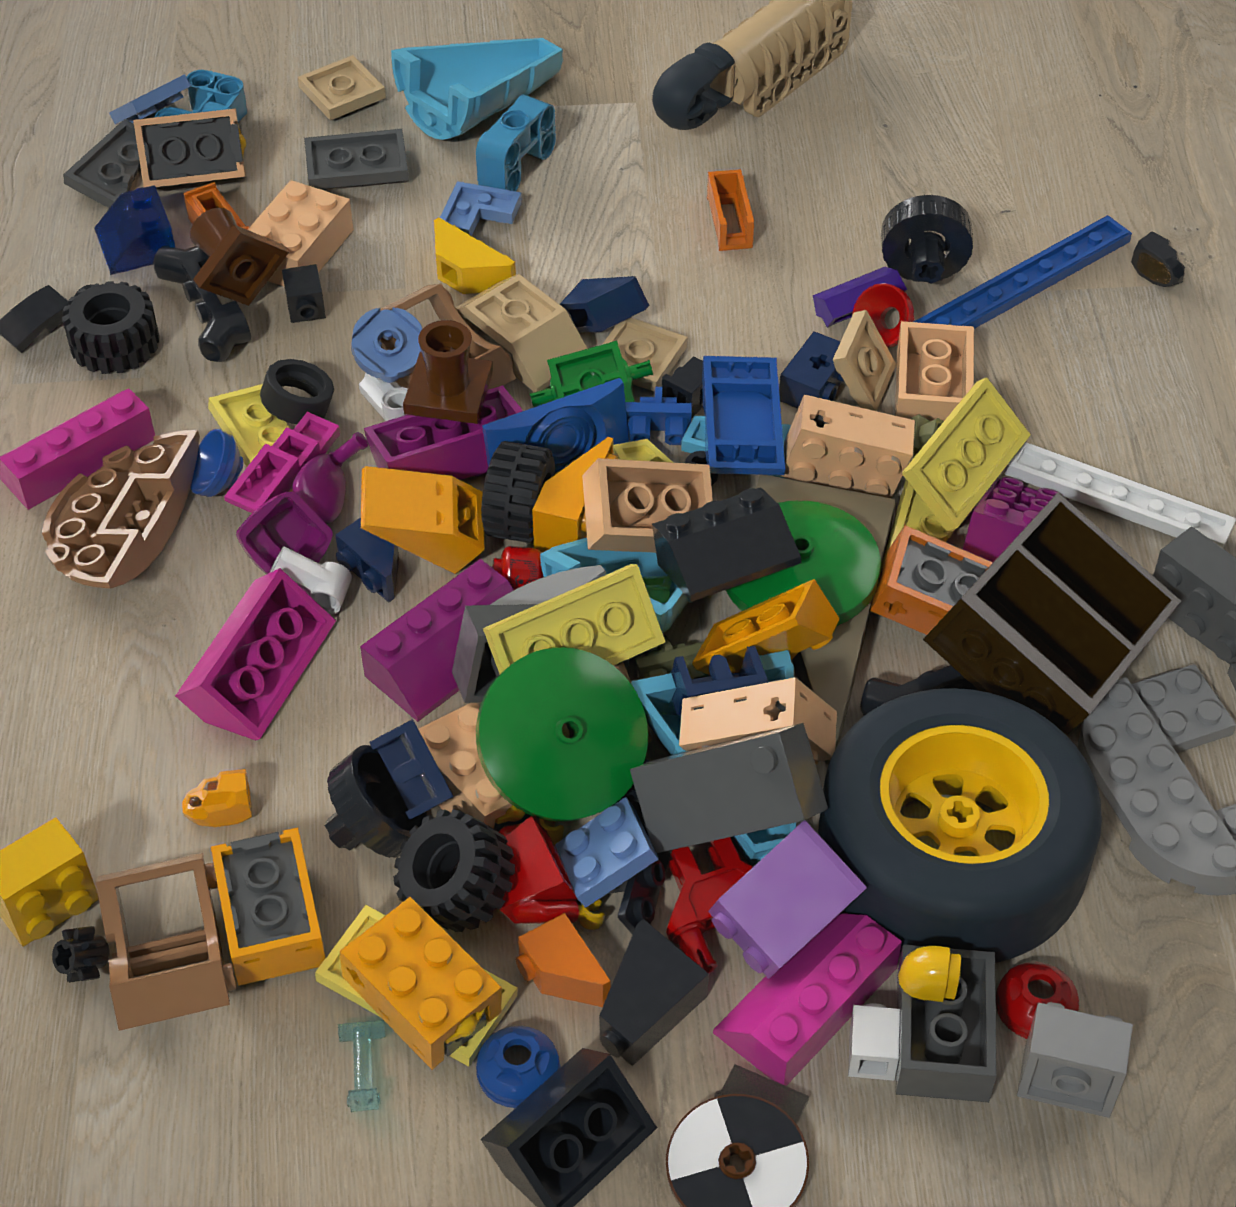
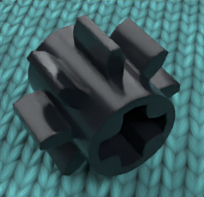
M94 926L63 930L62 936L64 940L58 941L52 951V960L56 970L61 974H67V982L69 983L99 979L100 973L98 969L103 968L108 963L110 956L109 945L106 939L101 935H95Z

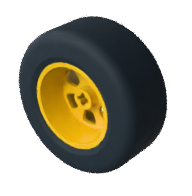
M948 688L920 691L888 701L863 716L849 729L833 753L826 771L823 792L828 809L820 813L818 835L867 887L844 909L847 914L867 915L902 941L900 952L903 945L950 947V949L995 952V963L1020 956L1043 944L1070 918L1084 893L1101 836L1102 812L1098 786L1088 763L1075 744L1053 723L1036 711L1008 698L977 690ZM941 795H957V796H951V797H949V798H944V797H942ZM917 799L930 808L928 817L924 819L907 818L901 814V809L904 805ZM976 801L987 805L995 810V812L987 813L976 804ZM989 830H1004L1013 833L1015 839L1011 847L1000 851L985 840V835ZM929 836L939 845V848H932L917 838ZM971 851L976 856L954 855V853Z

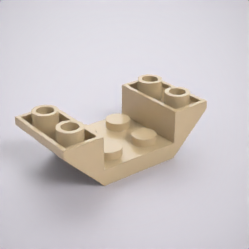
M520 274L494 284L456 307L460 316L475 333L479 330L484 331L512 354L515 377L534 392L544 390L550 386L551 373L547 362L548 359L587 349L567 310Z

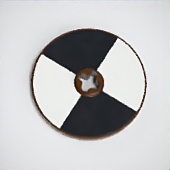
M746 1094L717 1096L691 1109L674 1129L666 1153L667 1178L672 1194L680 1207H796L802 1198L808 1181V1148L798 1125L784 1110L772 1102ZM738 1154L741 1160H747L744 1171L737 1172L734 1166H728L731 1155Z

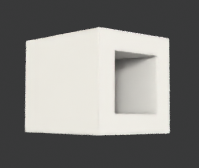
M870 1003L864 1006L853 1005L849 1038L848 1077L895 1080L899 1061L900 1009L887 1008L877 1003Z

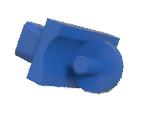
M655 386V397H640V402H625L630 442L643 439L650 441V431H665V443L669 445H682V439L691 423L692 403H677V397H662V387Z

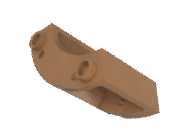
M442 283L427 285L380 309V311L392 310V307L407 310L429 299L440 320L456 321L465 325L470 330L472 341L469 358L493 361V373L488 390L504 386L516 379L512 370L513 362L510 355L503 350L502 346L487 342L469 327L454 307L453 298L449 291L443 287ZM382 337L380 339L382 349L393 350L396 348L395 338L392 337L386 340ZM413 372L399 378L395 382L400 387L408 388Z
M203 853L97 877L95 884L107 943L116 942L117 952L112 953V959L109 960V988L119 1031L230 1005L229 991L237 990L232 963L224 964L211 895V890L218 888L213 862L205 864ZM193 870L204 930L129 946L119 887ZM209 959V961H204V962H200V963H196V964H191V965H187V966H183V967H178V968H174V969H170V970H165V971H161V972H157V973L148 974V975H144V976H140V977H135V978H134V976H138V975H142V974H147V973H151V972H155V971H160V970H164V969H168V968H173V967H177V966L186 965V964H190V963H194V962H198V961H203V960Z

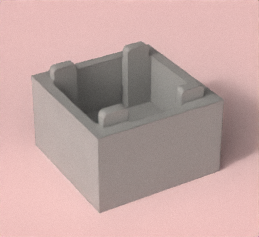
M1048 1002L1047 1004L1038 1003L1024 1048L1017 1096L1110 1118L1127 1073L1133 1024L1122 1022L1121 1018L1106 1015L1105 1017L1064 1009L1062 1004Z

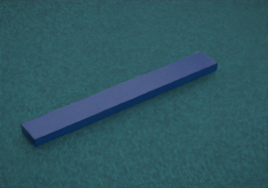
M1107 215L914 322L972 326L975 329L1130 242L1132 233Z

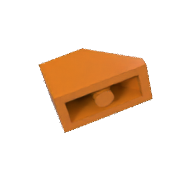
M565 913L518 937L519 956L515 958L517 967L527 982L530 980L534 981L541 994L603 1007L611 988V980Z

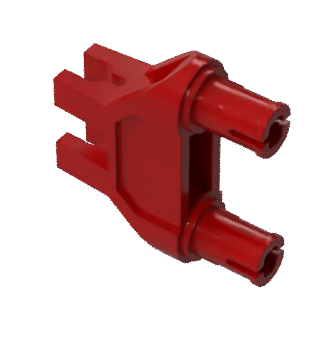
M730 837L711 841L712 847L708 849V853L715 867L714 871L701 874L689 846L672 850L673 860L669 862L680 894L666 929L667 937L673 943L679 944L681 951L707 973L712 972L718 966L703 935L704 931L715 928L712 922L713 917L708 911L722 895L753 868V866L740 860Z

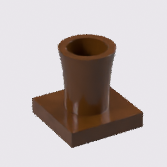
M213 208L202 213L194 221L190 230V239L193 244L209 257L194 277L195 283L203 290L234 301L236 300V302L247 306L252 303L289 254V251L283 244L239 227L232 213L225 208Z
M440 320L428 324L421 330L418 336V343L422 352L419 353L403 402L404 415L478 424L493 373V361L469 358L472 335L465 325L452 320Z

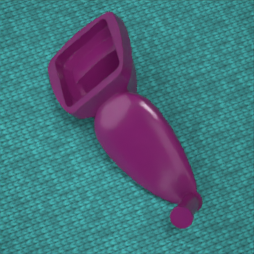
M356 432L350 440L334 452L330 451L328 454H319L310 459L297 473L292 484L293 492L286 491L271 498L255 510L238 528L236 537L240 545L254 564L265 574L270 573L283 546L317 563L320 562L333 537L332 529L327 524L337 519L345 501L346 480L341 469L342 463L361 449L364 450L368 447L367 439L363 434Z

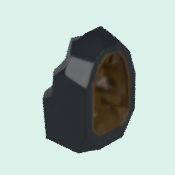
M1151 231L1138 241L1131 263L1141 277L1162 287L1173 286L1183 282L1186 267L1179 260L1178 252L1171 247L1170 240Z

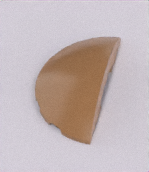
M198 430L171 432L154 436L153 445L136 451L131 450L129 446H124L102 458L103 467L90 476L86 477L80 473L70 481L52 503L42 529V535L47 542V550L45 552L55 569L74 582L110 589L124 585L146 570L170 539L186 503L198 454L200 439Z

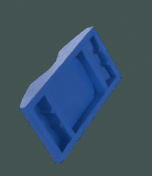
M703 356L702 382L703 409L705 414V454L707 465L710 466V473L785 475L777 358Z
M618 378L482 425L488 467L495 450L503 441L551 449L555 462V473L567 467L607 437L613 438V445L629 442L623 381Z

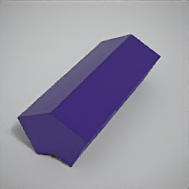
M885 266L812 296L816 316L821 317L826 327L852 318L854 305L858 297L870 286L886 283L895 285L904 292L907 288L898 271Z

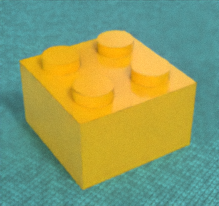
M57 817L0 850V917L22 947L34 940L45 937L54 927L74 915L85 912L91 904L99 900L84 852Z

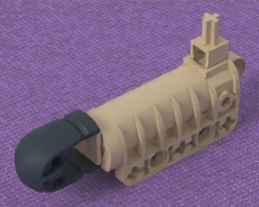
M771 0L767 6L757 10L752 17L742 21L737 28L728 31L722 39L713 43H703L695 49L694 53L686 55L665 70L653 90L652 102L656 115L669 127L678 130H689L701 126L718 112V108L725 107L731 101L738 104L744 102L745 112L754 117L762 116L844 52L849 40L852 0Z

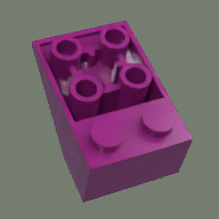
M1011 477L997 478L973 510L962 550L994 562L1058 492L1048 488L1035 490L1025 487L1023 482Z

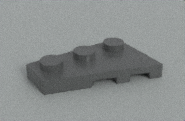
M125 119L63 174L64 184L119 213L140 169L134 124Z

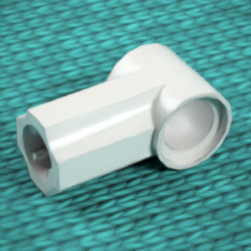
M365 373L364 379L359 383L360 392L383 419L388 421L405 416L403 402L408 388L400 387L396 382H384L380 378H375Z
M283 546L270 573L281 568L327 613L331 615L339 612L352 580L350 571L343 565L335 562L319 564Z

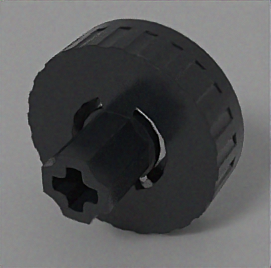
M938 195L911 197L894 206L882 223L883 259L889 268L897 270L904 279L932 284L958 273L966 266L969 258H971L973 233L970 216L959 203L947 197ZM937 233L942 234V235L945 237V241H944L943 238H942L939 234H937Z
M371 745L359 746L329 772L327 779L328 793L336 813L328 818L324 826L329 833V839L339 849L346 848L350 851L362 842L363 845L379 855L388 858H398L402 853V850L399 848L403 840L407 842L411 836L410 830L415 825L420 827L422 819L432 815L430 809L409 820L406 814L408 808L378 750H373Z

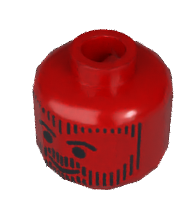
M507 546L502 552L501 559L493 558L492 568L509 581L513 590L544 577L540 559L542 552L537 548Z

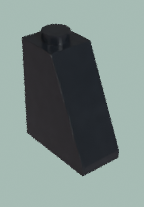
M644 919L636 925L599 1015L601 1044L612 1056L616 1058L621 1056L631 1066L638 1062L708 996L709 973Z

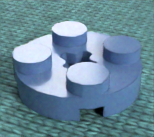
M392 307V310L380 311V308L372 309L361 316L354 326L351 344L352 355L358 366L367 374L380 378L387 383L395 382L414 371L419 353L422 352L418 343V336L422 326L412 314L403 309ZM382 337L386 340L392 337L395 338L396 348L393 350L382 349L380 339Z

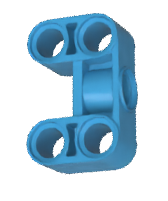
M195 70L187 75L191 85L187 89L190 106L193 111L167 107L159 110L154 118L236 109L239 123L248 112L243 82L233 76L209 70Z
M521 95L502 114L498 121L481 135L476 147L477 181L479 185L517 191L521 181V158L525 154L542 160L549 158L556 142L555 108L553 105L527 95Z

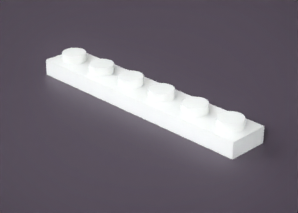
M1027 442L1023 444L1005 469L1004 475L1040 488L1052 489L1064 497L1176 538L1192 526L1223 549L1236 522V518Z

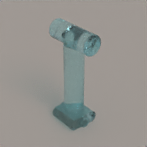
M375 1020L338 1024L339 1042L353 1041L354 1090H348L347 1106L350 1107L351 1112L378 1110L381 1098L377 1088H373L371 1039L386 1038L385 1021Z

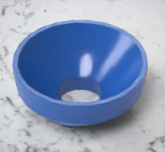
M213 429L203 438L198 447L196 465L190 486L193 493L212 497L227 488L230 489L237 481L243 469V457L240 456L237 443L232 435L220 429Z
M526 1026L507 1027L491 1035L483 1043L476 1064L477 1080L482 1091L495 1103L510 1108H516L560 1068L559 1055L554 1043L541 1031ZM513 1045L525 1046L531 1052L529 1060L521 1065L510 1064L503 1056L505 1051Z

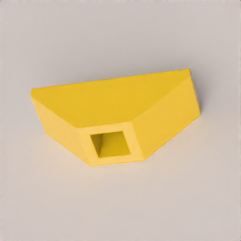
M439 217L434 220L438 280L462 294L481 293L494 284L516 275L515 261L510 257L501 254L481 240L475 239L457 226L451 225Z

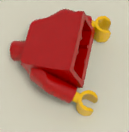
M531 816L523 823L501 828L498 833L504 835L508 840L506 845L512 848L514 854L510 862L515 864V874L511 875L509 879L513 885L511 891L506 892L503 900L506 902L500 909L502 913L514 924H544L564 913L571 923L579 920L580 924L589 930L598 929L603 924L604 913L593 914L589 912L600 909V899L586 908L582 904L578 905L575 901L577 898L555 848V844L563 839V825L555 827L556 821L541 818L538 823Z

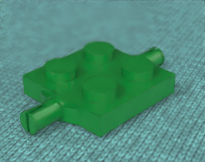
M613 341L548 359L547 362L551 373V388L529 394L534 408L620 378L624 383L625 402H635L632 394V380L653 375L650 360L628 366V363L621 356L618 342Z

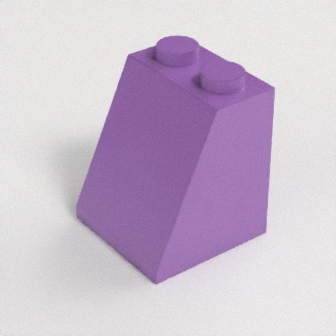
M804 820L722 895L708 912L713 917L712 922L718 932L727 939L732 938L744 951L743 957L747 964L758 973L763 972L769 979L849 906L867 887Z

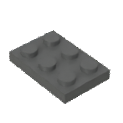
M402 129L304 138L308 183L311 187L326 190L337 187L409 181Z

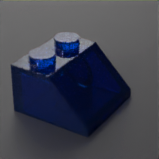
M155 185L121 193L94 227L110 275L153 265L154 256L158 249L165 245L175 247L172 228Z

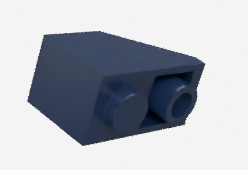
M636 276L581 279L560 303L567 310L579 333L601 332L646 310L650 306Z
M361 518L335 534L338 550L336 558L339 564L361 578L363 584L371 593L377 592L389 603L395 599L399 564L398 546L362 529Z

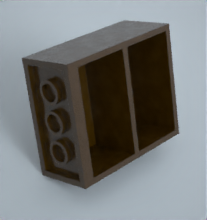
M1058 492L925 636L923 641L979 691L1008 698L1036 711L1067 736L1092 713L1179 605L1181 600Z

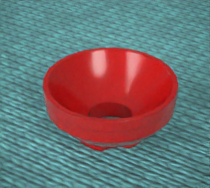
M886 283L875 284L863 291L853 309V313L867 310L887 348L898 345L901 321H914V308L909 296L895 285ZM896 308L900 315L899 323L894 328L889 329L885 323V316L889 310Z
M1026 962L1013 967L1003 976L996 991L995 1004L1001 1021L1008 1029L1025 1039L1028 1038L1038 1003L1047 1004L1048 1002L1062 1004L1064 1009L1079 1010L1078 991L1073 981L1063 971L1046 963ZM1034 980L1046 981L1053 987L1054 995L1046 999L1035 997L1029 991L1028 984Z

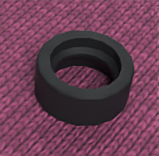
M296 359L278 360L270 365L266 372L260 397L262 404L269 413L280 420L291 424H298L306 412L325 418L334 393V386L327 373L314 364ZM282 387H296L313 397H300L289 393Z

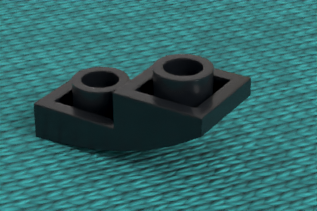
M50 285L39 289L22 300L0 319V336L22 353L45 328L52 333L63 321V309L65 306H68V300Z

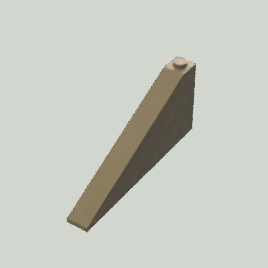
M759 476L756 489L761 487L777 503L796 500L819 502L837 507L854 516L874 537L882 564L892 527L896 499L775 476ZM873 598L858 615L836 626L832 634L833 638L829 643L816 650H812L811 647L804 649L793 658L799 681L837 711L835 750L841 740L871 615L870 609ZM825 760L826 764L829 765L830 760Z

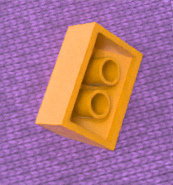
M813 579L713 624L692 664L696 670L710 675L709 664L711 658L714 655H722L727 659L731 673H739L747 647L756 646L759 656L788 650L791 659H793L798 652L811 647L812 650H816L829 643L833 638L832 634L840 618L816 580Z

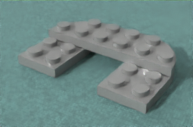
M1193 664L1133 684L1129 682L1127 677L1117 680L1092 713L1084 719L1077 748L1088 763L1099 788L1130 835L1129 850L1148 871L1168 884L1172 878L1181 883L1194 886V893L1214 896L1236 894V804L1215 811L1177 753L1233 735L1236 723L1197 666Z

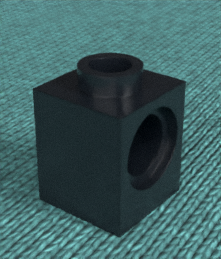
M317 264L282 269L291 323L326 318Z

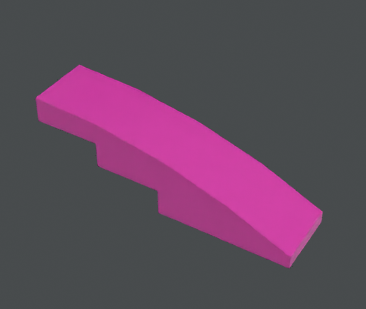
M306 412L293 430L286 427L272 446L265 443L224 496L225 501L253 513L271 498L290 491L301 467L313 457L326 453L340 436L339 425Z

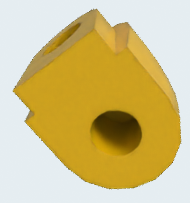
M926 946L913 950L905 957L898 974L901 988L909 996L921 1000L943 1002L944 998L955 1000L960 977L961 955L950 953V947Z

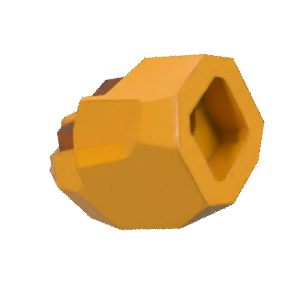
M246 769L221 771L217 777L204 779L196 788L189 791L182 801L184 816L197 825L208 827L239 824L251 818V796Z

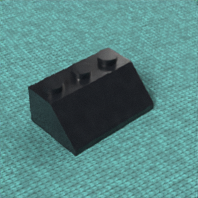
M761 487L746 489L739 495L721 501L708 502L703 507L686 513L672 514L665 520L652 524L658 566L691 602L802 563L801 555L780 505Z
M582 1048L480 1140L504 1176L536 1207H574L657 1129V1126L611 1054Z

